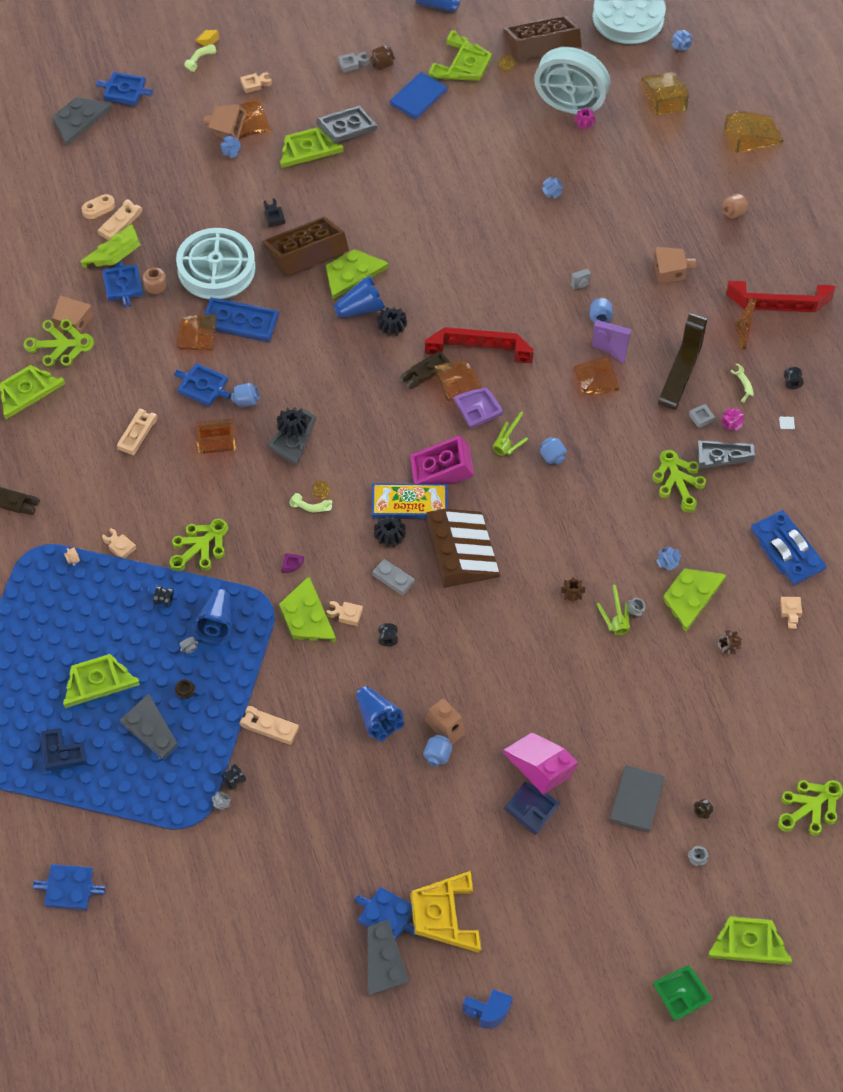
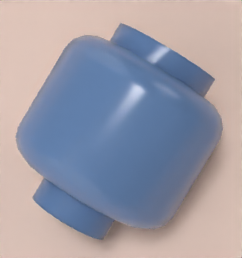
M598 298L591 303L590 319L592 322L595 323L596 320L609 323L612 320L613 307L609 300Z
M252 383L237 385L234 388V393H231L233 404H237L239 408L255 406L257 400L260 399L258 388L253 386Z
M549 437L540 444L539 453L547 464L555 463L559 465L566 459L564 456L567 453V449L559 438Z
M435 735V737L428 739L423 752L424 757L428 760V764L438 767L439 764L443 765L448 762L453 748L448 738Z

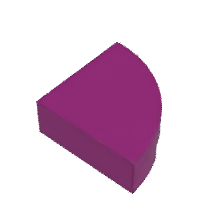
M285 553L282 573H290L299 569L304 562V556Z

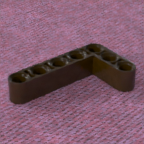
M689 313L681 347L661 392L658 405L674 410L677 409L701 351L708 318Z

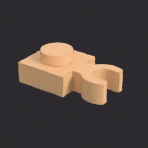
M268 72L262 73L261 76H257L255 73L240 77L245 93L262 90L261 86L272 85Z
M112 528L109 529L111 537L102 535L103 541L106 544H110L109 550L117 557L126 558L136 550V545L123 534L118 537L116 531Z
M330 601V608L335 610H327L328 617L335 618L338 616L339 622L358 626L363 606L344 602L343 606H339L337 602Z

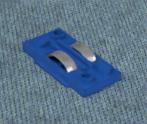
M784 510L751 525V531L758 538L760 547L780 573L785 574L794 586L826 570L827 565Z

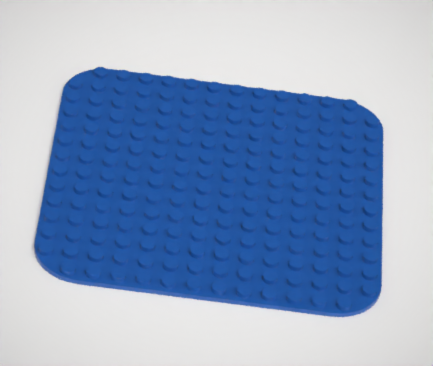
M46 544L29 550L15 564L0 600V790L171 830L185 829L200 823L214 808L212 796H215L216 792L221 790L223 784L221 773L227 771L240 732L241 725L239 723L245 716V711L275 622L274 609L270 600L261 591L251 586L184 571L175 572L170 568L75 548L80 562L75 563L76 566H74L73 563L68 564L64 554L67 552V548L71 549L74 547L66 545ZM158 585L163 586L164 589H174L171 607L153 603L154 593ZM223 589L231 596L232 634L226 642L222 640L220 644L207 643L198 638L199 635L196 631L194 634L192 626L214 590ZM189 637H194L195 641H198L197 649L189 654L181 652L180 642ZM111 654L134 678L137 677L139 680V686L68 708L64 707L63 701L66 697L67 683L70 679L72 665ZM184 679L191 681L195 686L194 695L188 699H181L175 693L176 684ZM148 693L178 745L164 760L120 723V719ZM61 728L64 746L84 742L87 764L46 771L41 731Z

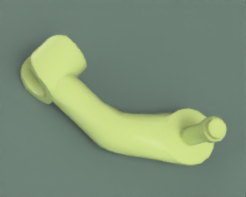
M208 45L198 49L190 60H186L185 67L195 71L197 68L195 62L198 58L206 54H216V47Z
M736 363L739 366V371L734 372L731 370V372L738 376L744 385V391L747 393L741 399V402L745 403L749 395L753 397L754 392L750 381L744 374V368Z
M298 493L294 494L289 502L292 507H300L311 513L329 511L332 508V500H324L321 503L312 505L302 501L303 497Z

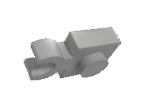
M361 52L357 56L351 53L339 56L338 62L343 73L359 69V65H368L369 58H366V52Z

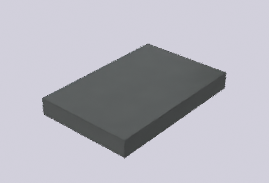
M360 106L317 118L316 122L333 143L377 130L376 123Z
M625 765L610 822L650 833L665 776Z

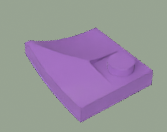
M596 320L592 348L601 350L624 364L631 329Z
M488 388L468 391L454 397V401L470 429L503 415L502 408Z

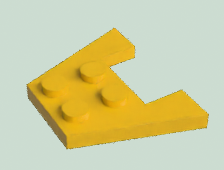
M471 871L411 892L415 934L477 953L481 951L479 931L458 930L454 894H471L473 891Z

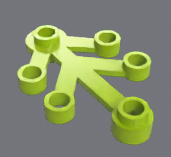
M68 319L62 320L60 326L75 339H67L55 328L51 320H45L42 324L44 330L50 332L57 340L37 341L35 338L29 337L23 344L29 353H35L39 348H56L50 355L43 357L42 362L46 367H52L55 360L68 347H75L68 355L65 354L60 359L61 363L68 367L82 351L87 352L93 348L94 340L89 334H80ZM51 323V327L47 329L46 325ZM69 323V327L64 328V324ZM86 339L87 344L82 345V341ZM32 341L33 346L28 347V343ZM50 358L51 363L46 364V360ZM65 358H69L68 363H64Z
M665 450L660 454L661 465L658 470L654 471L652 480L655 483H661L664 479V473L669 468L671 474L665 485L660 487V497L668 498L674 483H676L682 496L681 509L686 513H692L696 509L697 501L694 497L690 496L684 481L694 485L697 489H703L706 479L702 476L695 478L679 471L677 466L688 470L690 474H696L699 470L698 463L695 461L688 463L679 459L676 452Z
M215 519L210 525H187L186 533L189 537L175 536L172 539L173 547L181 549L184 545L193 546L182 556L174 555L171 557V569L175 572L183 571L186 567L185 563L201 550L200 569L203 571L210 570L209 542L215 537L213 555L217 559L223 558L225 556L223 536L228 532V524L222 519ZM198 533H207L202 537H194Z
M801 780L798 783L797 791L800 794H807L808 791L821 793L817 797L793 794L790 791L783 793L781 798L783 804L791 805L794 802L805 805L793 814L784 813L780 816L778 826L782 831L789 832L793 830L795 823L812 811V823L808 831L813 836L819 835L822 830L820 824L821 804L828 800V811L824 816V821L829 825H833L836 822V800L840 799L843 794V788L839 782L831 780L821 785ZM804 785L807 789H802L800 786ZM833 789L836 793H831L829 790ZM785 796L791 797V800H786ZM831 815L834 819L830 820L827 816ZM783 822H787L790 826H784ZM815 826V827H817L819 830H818V831H814V830L812 829V827Z

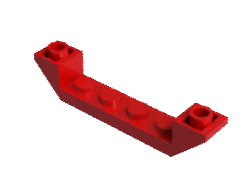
M728 281L726 295L743 309L817 312L833 299L835 285H817L815 296L747 293L746 281Z
M444 327L425 340V354L434 355L439 351L443 353L444 344L464 345L469 347L515 350L514 362H533L534 349L517 333Z

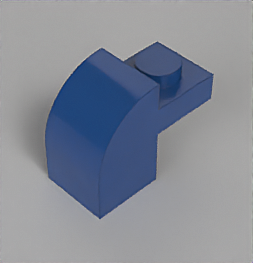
M493 989L487 1004L466 996L462 1011L471 1018H480L479 1027L494 1028L502 1024L507 1018L512 1006L513 996Z

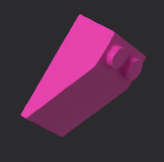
M460 435L410 455L414 484L458 483L474 476L470 446Z
M530 733L503 750V753L543 795L572 777L578 764L565 748L534 733Z

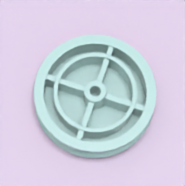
M595 0L593 22L596 29L612 41L623 44L643 43L654 38L661 31L664 24L666 6L664 0Z
M561 47L550 50L542 57L534 76V83L539 95L549 105L558 110L577 115V110L580 111L583 108H588L594 112L602 106L610 88V76L605 66L590 53L577 48Z
M209 228L198 231L189 236L181 244L177 252L176 263L179 280L187 291L200 298L210 300V297L218 299L233 297L245 290L255 275L254 251L250 242L238 232L230 229Z

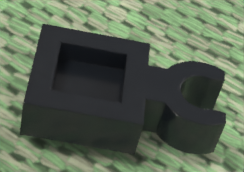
M273 199V204L271 205L267 204L265 200L264 216L268 227L285 224L282 209L277 207L276 199Z

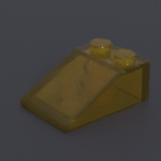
M674 72L642 77L654 115L687 110L689 94L685 84Z
M744 111L726 115L724 130L736 153L779 144L784 141L771 116Z

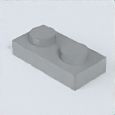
M383 559L372 571V576L402 596L415 583L413 577L386 559Z

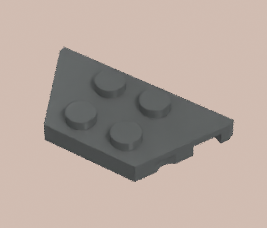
M76 97L53 116L60 135L64 139L65 145H69L112 109V105L108 102Z

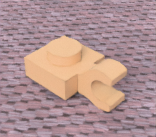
M781 597V617L788 618V629H796L798 617L802 616L801 597Z

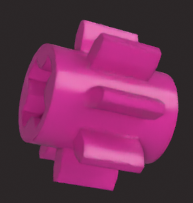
M583 108L580 111L577 110L574 122H578L577 127L582 129L593 127V122L596 119V115H592L593 110Z
M729 408L723 412L724 416H722L721 421L727 430L737 431L743 427L742 423H744L745 417L739 409Z

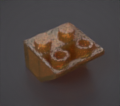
M233 418L196 422L199 454L236 450Z

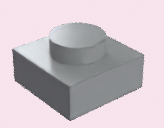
M588 268L572 274L571 286L573 290L590 285L591 273Z
M706 404L689 411V416L698 428L715 420V416Z

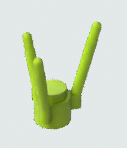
M523 412L519 413L504 435L509 424L505 422L496 442L493 444V450L498 455L505 456L507 454L510 456L514 450L528 441L526 437L511 447L512 442L508 439L522 417Z
M614 584L612 587L618 616L613 617L611 622L600 603L596 605L608 625L609 632L614 631L615 635H624L630 629L629 611L626 602L624 618L621 612L618 591Z

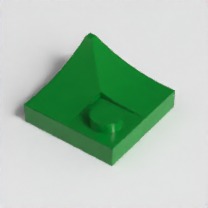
M689 965L664 976L652 984L674 1022L713 1000Z

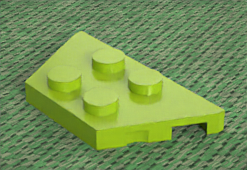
M318 127L286 135L280 165L281 168L342 153L344 152L343 145L333 143L324 131Z
M129 225L120 233L113 235L109 241L99 245L98 249L80 261L82 266L85 268L91 263H94L95 266L115 265L138 248L140 242L133 225Z
M354 249L327 264L326 271L332 299L334 300L348 292L362 279L368 276L372 278L388 269V263Z
M30 365L0 383L4 418H10L66 384L64 378L60 377L58 379L51 376V373L41 371L37 367Z
M684 568L664 594V602L671 608L675 618H678L682 623L684 631L687 632L726 579L725 574Z
M308 577L279 603L291 636L297 640L308 639L310 641H318V639H328L330 642H336L335 634L312 581Z
M111 654L72 665L70 679L67 683V693L63 701L64 707L68 708L139 686V680L137 677L134 678Z
M729 916L708 954V958L784 965H791L792 958L788 956L783 946L784 942L777 934L773 921L766 919Z

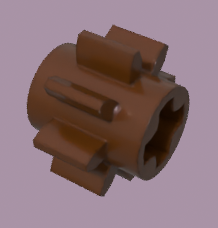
M572 577L569 581L564 580L561 593H565V600L568 599L574 603L578 599L582 600L586 587L582 586V580L579 581Z
M724 630V635L718 636L717 646L722 649L721 653L731 655L736 654L735 649H741L742 638L737 635V631Z

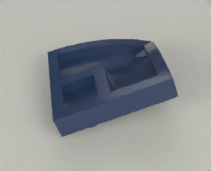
M524 782L503 809L536 835L560 803L547 793L543 795L534 785Z

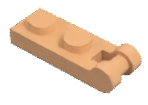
M126 199L122 207L98 229V235L110 240L113 235L120 233L141 214L142 207L133 205L132 201Z
M140 408L119 440L117 450L134 456L152 425L156 423L158 415L146 413V410Z
M247 706L246 715L239 723L241 727L289 745H292L299 730V725L261 712L253 706ZM252 719H258L257 723L252 722Z

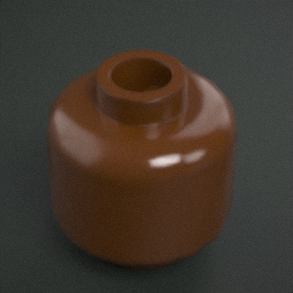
M387 45L373 49V56L370 57L373 66L377 65L380 70L393 65V60H395L391 47L388 48Z

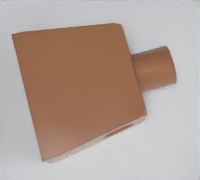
M240 104L216 106L212 116L206 115L204 117V124L209 126L213 134L218 137L225 138L231 136L234 139H239L246 112Z
M655 247L654 263L658 284L684 280L687 269H696V259H686L683 249Z
M60 296L52 318L55 328L66 337L69 332L64 331L60 324L62 320L68 319L72 326L81 333L93 318L92 306ZM65 323L64 328L69 327V323Z
M441 699L427 711L424 721L438 735L448 738L451 745L465 735L461 715L445 699Z

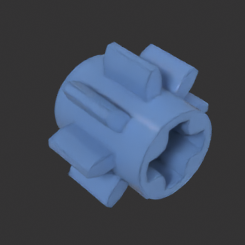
M685 30L677 31L672 37L674 41L672 46L679 51L689 49L692 45L690 40L692 35Z
M231 136L223 138L224 142L220 144L223 155H228L230 158L238 156L237 152L241 150L239 140Z
M550 176L543 182L545 186L542 187V190L547 197L553 196L557 198L563 193L561 190L563 184L557 177L552 179Z
M669 546L658 552L659 556L656 561L660 568L664 567L666 570H672L680 564L679 558H681L678 549L674 550Z

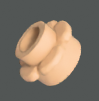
M75 547L67 548V552L64 553L68 564L73 563L76 566L75 563L80 562Z

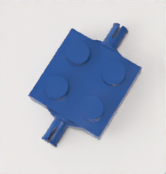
M113 72L108 81L97 80L96 84L97 87L106 88L104 93V100L137 106L142 95L151 97L153 95V89L144 88L146 78L136 75Z
M121 259L115 264V267L102 270L108 302L123 300L124 308H127V304L129 308L131 307L130 298L143 296V290L137 264L123 265Z
M198 363L187 373L179 369L174 373L175 377L183 379L178 388V393L208 407L219 396L227 400L231 398V392L223 389L228 382V376Z
M51 864L47 881L34 880L33 889H42L46 892L45 907L88 910V903L92 894L105 895L106 886L93 885V867Z
M381 886L370 899L360 894L356 896L354 902L365 907L363 913L358 918V923L368 927L389 920L395 941L405 931L413 934L415 937L417 936L414 925L410 923L413 916L411 903Z

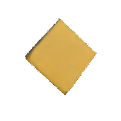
M205 30L196 39V42L203 46L213 45L219 39L218 30Z

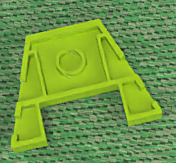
M452 30L446 40V44L460 48L450 68L433 63L428 76L433 79L480 81L492 59V54L477 44H471L466 37H460L456 31Z

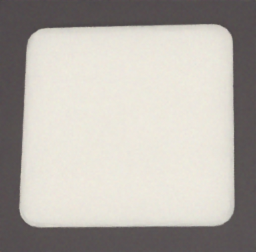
M779 417L781 429H795L794 417Z

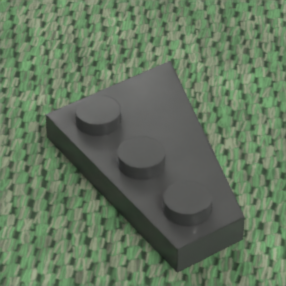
M303 408L300 409H302L308 419V427L305 429L304 435L299 434L298 438L293 435L289 439L288 434L282 436L281 431H279L267 444V449L295 466L299 463L316 422V416Z
M698 440V469L754 461V444Z
M149 693L120 719V723L163 760L178 747L174 736Z
M389 920L368 926L369 996L409 982Z

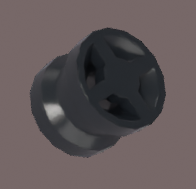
M790 367L784 371L785 385L788 389H798L803 386L804 381L801 377L802 370L800 368Z
M158 585L154 593L153 603L171 607L174 589H164L163 586Z
M385 623L378 627L380 634L378 641L380 645L388 647L398 643V637L396 636L398 627L395 624Z
M235 764L231 766L228 772L224 771L221 773L223 781L231 790L236 789L239 783L246 781L245 775Z

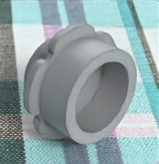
M634 598L627 602L630 614L641 616L642 612L645 611L646 606L642 599Z
M194 637L180 642V651L186 652V654L194 652L197 649L198 641H195Z
M216 792L215 796H212L213 805L217 809L224 810L231 806V797L227 794Z
M696 846L688 853L690 862L695 866H703L708 861L709 854L702 846Z

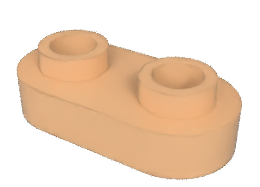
M104 194L84 203L82 206L83 216L87 219H94L112 211L115 207L114 198L111 195Z

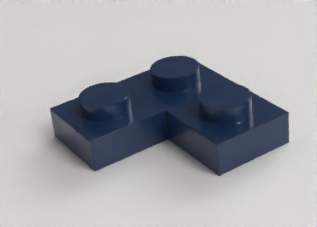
M61 728L41 731L46 771L87 764L84 742L64 746Z

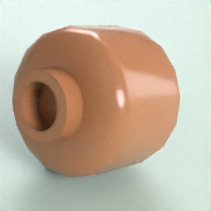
M741 194L732 195L723 201V212L731 219L738 218L747 212L748 201Z
M150 268L144 272L143 284L145 290L151 294H159L165 290L167 281L163 270Z

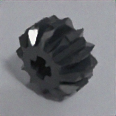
M395 306L392 309L386 307L385 310H381L380 315L377 317L379 330H382L383 334L388 333L389 336L392 334L398 336L399 332L403 333L407 326L406 313L402 312L401 308L396 309Z
M287 407L286 411H281L280 416H277L276 419L278 431H281L282 436L288 434L289 439L293 435L298 438L299 434L304 435L305 429L308 427L306 414L303 413L302 409L297 411L296 407L293 410Z
M385 515L384 520L378 519L377 524H375L374 537L378 539L379 545L385 543L386 548L389 544L395 547L396 543L401 544L402 539L405 538L406 526L400 518L395 520L394 515L391 518Z

